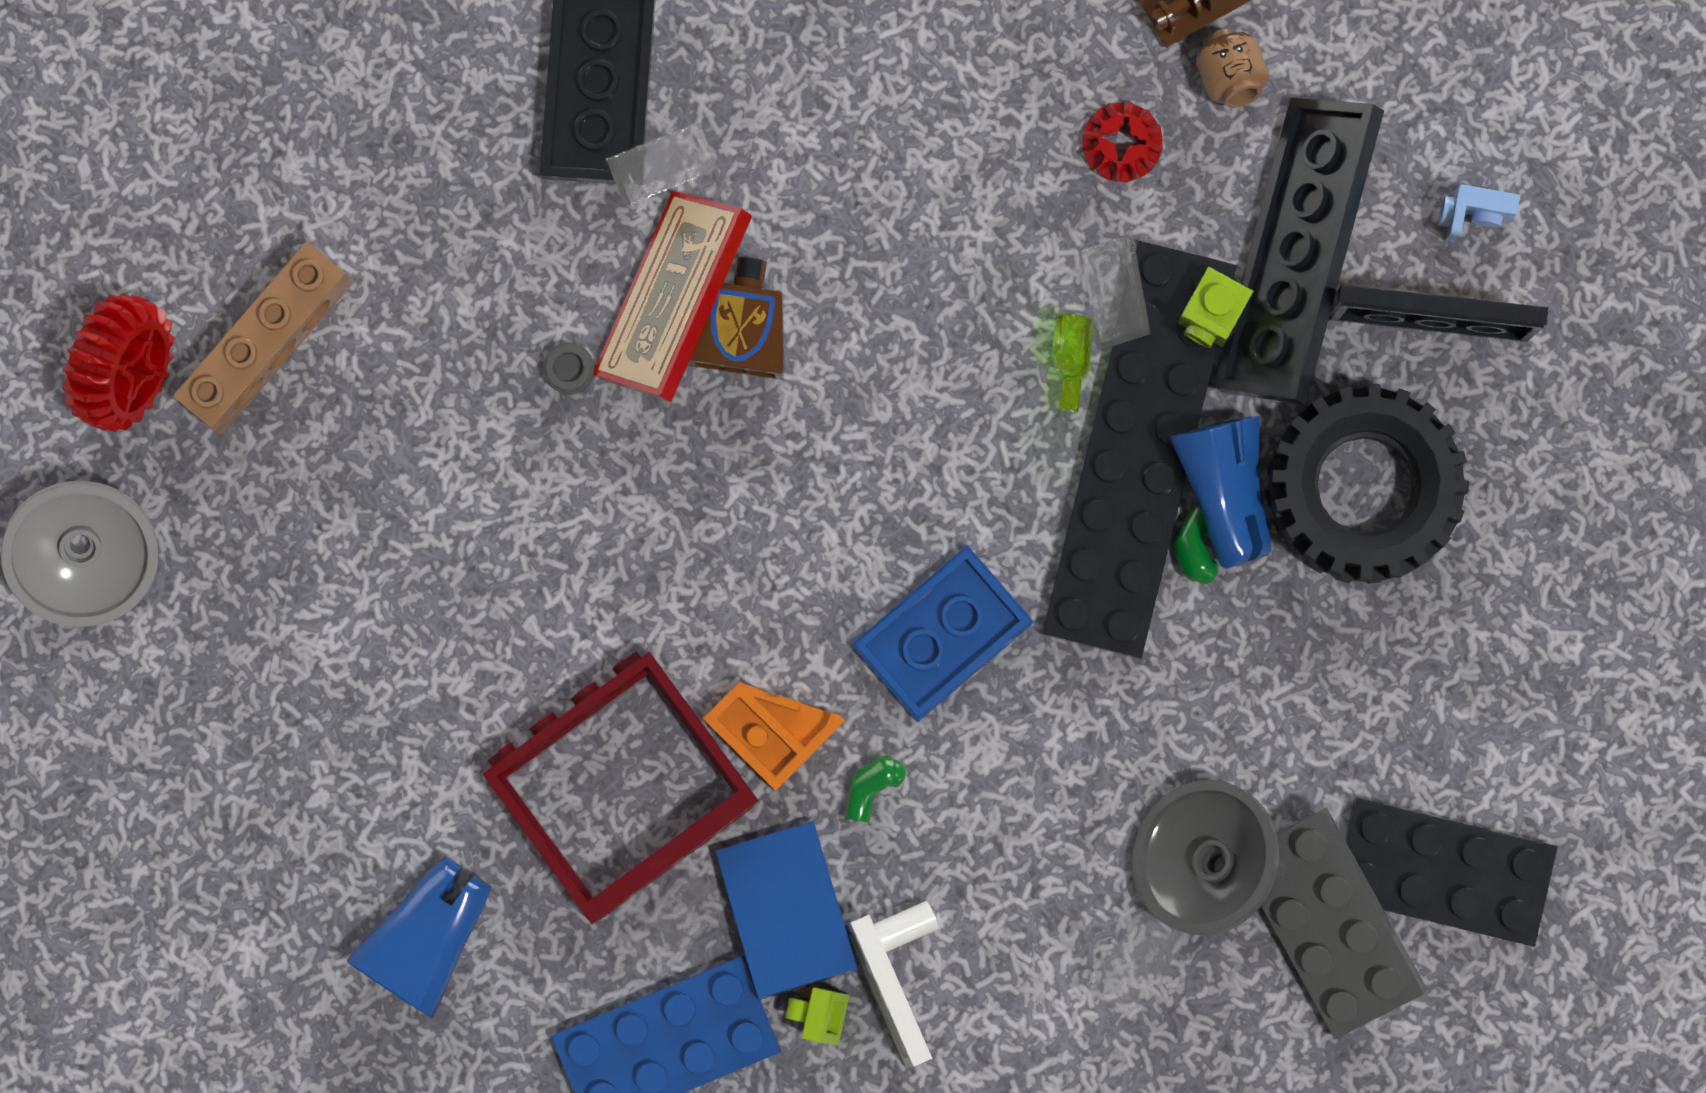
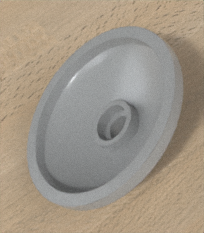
M69 481L38 491L18 507L10 518L3 535L1 563L4 577L12 593L32 613L52 623L71 627H87L115 620L129 612L143 599L156 574L158 544L154 528L148 516L129 496L101 483ZM77 535H83L89 539V542L85 546H76L71 542V539Z

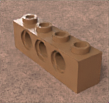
M306 241L176 391L173 397L213 431L222 436L352 286L353 281L345 272Z

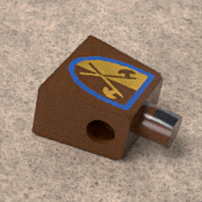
M748 257L737 258L733 284L723 283L688 366L784 380L783 295L779 291L763 289L767 262Z

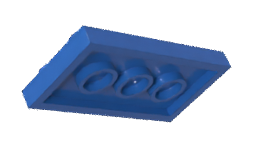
M743 956L551 1036L574 1093H685L782 1052L763 1004L757 997L753 980Z

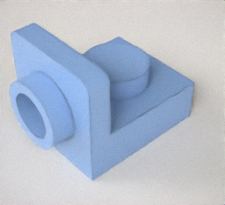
M1459 184L1453 191L1452 197L1444 196L1440 209L1438 225L1447 227L1445 241L1455 242L1461 236L1465 214L1472 215L1471 223L1484 227L1499 228L1502 226V221L1510 222L1517 215L1520 195Z

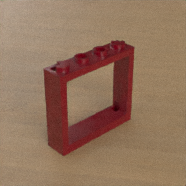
M636 651L625 660L622 659L612 668L616 674L614 678L601 687L594 681L581 689L570 699L575 705L573 708L559 718L554 712H551L536 722L529 729L533 735L532 738L518 748L512 742L498 750L497 754L487 760L492 767L483 773L485 779L591 925L598 923L761 803L650 652L641 657ZM649 676L734 794L594 897L509 778Z

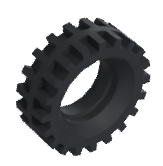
M1368 384L1366 387L1351 389V386L1339 388L1335 393L1324 398L1321 396L1313 401L1302 413L1297 415L1276 444L1277 447L1273 458L1269 462L1267 502L1271 503L1275 517L1273 523L1277 532L1281 531L1290 544L1288 549L1295 556L1299 554L1312 565L1311 569L1320 574L1325 572L1338 577V581L1380 583L1384 580L1399 578L1429 561L1431 557L1451 539L1450 535L1456 525L1461 522L1465 512L1462 510L1464 496L1469 492V480L1464 479L1463 464L1467 460L1464 450L1458 451L1452 438L1455 431L1451 425L1447 424L1444 426L1433 414L1436 409L1428 402L1422 405L1409 397L1411 392L1400 388L1396 392L1381 389V384ZM1359 439L1379 441L1397 451L1409 468L1413 484L1410 505L1401 519L1388 529L1371 533L1352 531L1334 521L1322 505L1318 489L1320 469L1330 452L1345 442Z

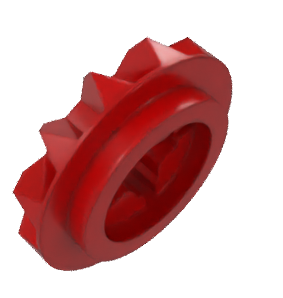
M1131 101L1108 103L1092 114L1085 126L1082 136V148L1085 159L1097 174L1110 181L1130 182L1140 179L1155 167L1163 149L1161 126L1151 115L1149 109H1143ZM1126 121L1128 122L1129 137L1137 140V143L1145 145L1128 146L1126 154H1123L1122 161H1117L1116 144L1101 137L1108 138L1109 135H1118L1120 128L1123 127V123Z

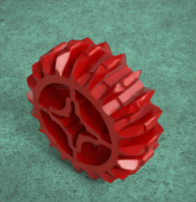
M123 293L119 296L110 294L105 302L96 303L93 315L86 314L83 317V327L80 331L74 332L76 339L72 348L67 349L70 356L68 363L62 370L67 374V378L62 384V390L67 393L65 405L71 408L73 416L80 418L83 423L97 429L117 432L119 429L127 431L133 425V422L140 423L143 419L144 411L152 410L154 398L157 394L162 393L161 386L164 378L169 376L167 373L168 364L174 358L170 348L174 343L175 337L170 334L172 321L166 318L165 310L158 308L156 304L149 302L147 299L133 294L131 296Z

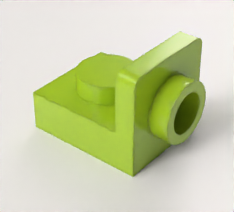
M1208 267L1178 321L1179 324L1186 327L1184 335L1207 348H1211L1213 343L1223 347L1253 291Z

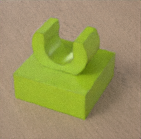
M813 987L810 1001L789 998L785 1018L805 1023L802 1039L839 1045L850 995Z

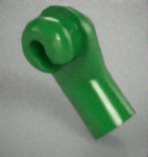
M1191 506L1174 541L1173 552L1182 574L1190 581H1197L1200 584H1208L1216 578L1218 564L1214 559L1210 558L1203 543V539L1208 531L1201 509Z

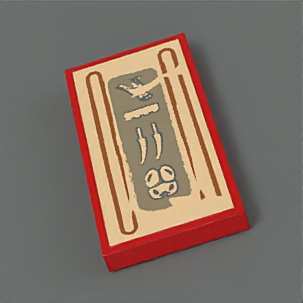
M672 190L594 368V376L606 382L672 402L753 215L738 207Z

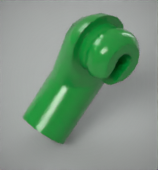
M880 756L857 770L851 779L845 819L869 823L874 795L888 786L897 788L905 780L906 770L903 763L893 760L890 756Z

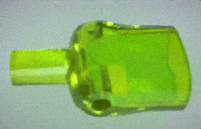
M1058 314L1055 317L1052 359L1062 376L1058 408L1060 411L1078 412L1081 382L1087 378L1091 370L1094 321L1086 316Z

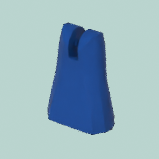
M1259 416L1224 421L1170 436L1175 452L1200 504L1221 567L1228 569L1247 561L1268 556L1271 552V540L1260 488Z
M444 856L425 874L399 906L347 959V963L430 1018L434 1017L459 957L481 915L492 887L477 876H473L458 893L453 905L444 902V897L451 891L454 882L462 870V866L447 856Z

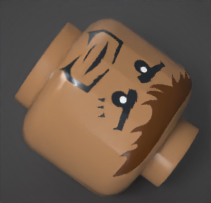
M1222 29L1212 33L1206 39V44L1199 50L1195 60L1209 98L1230 108L1245 106L1255 101L1262 94V88L1266 85L1269 77V70L1254 36L1245 32H1234L1232 29Z

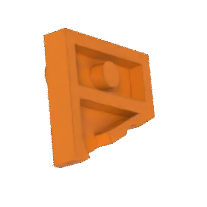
M740 682L703 718L775 791L845 722L838 714L823 711L783 696H777Z

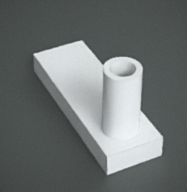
M924 901L873 924L870 915H867L845 925L851 945L905 1068L914 1067L932 1059L886 954L890 950L939 929L936 917L929 903Z

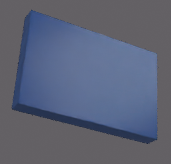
M966 545L852 643L851 646L913 718L919 722L1029 628L1034 621L972 549Z
M814 821L715 850L759 1000L858 971Z

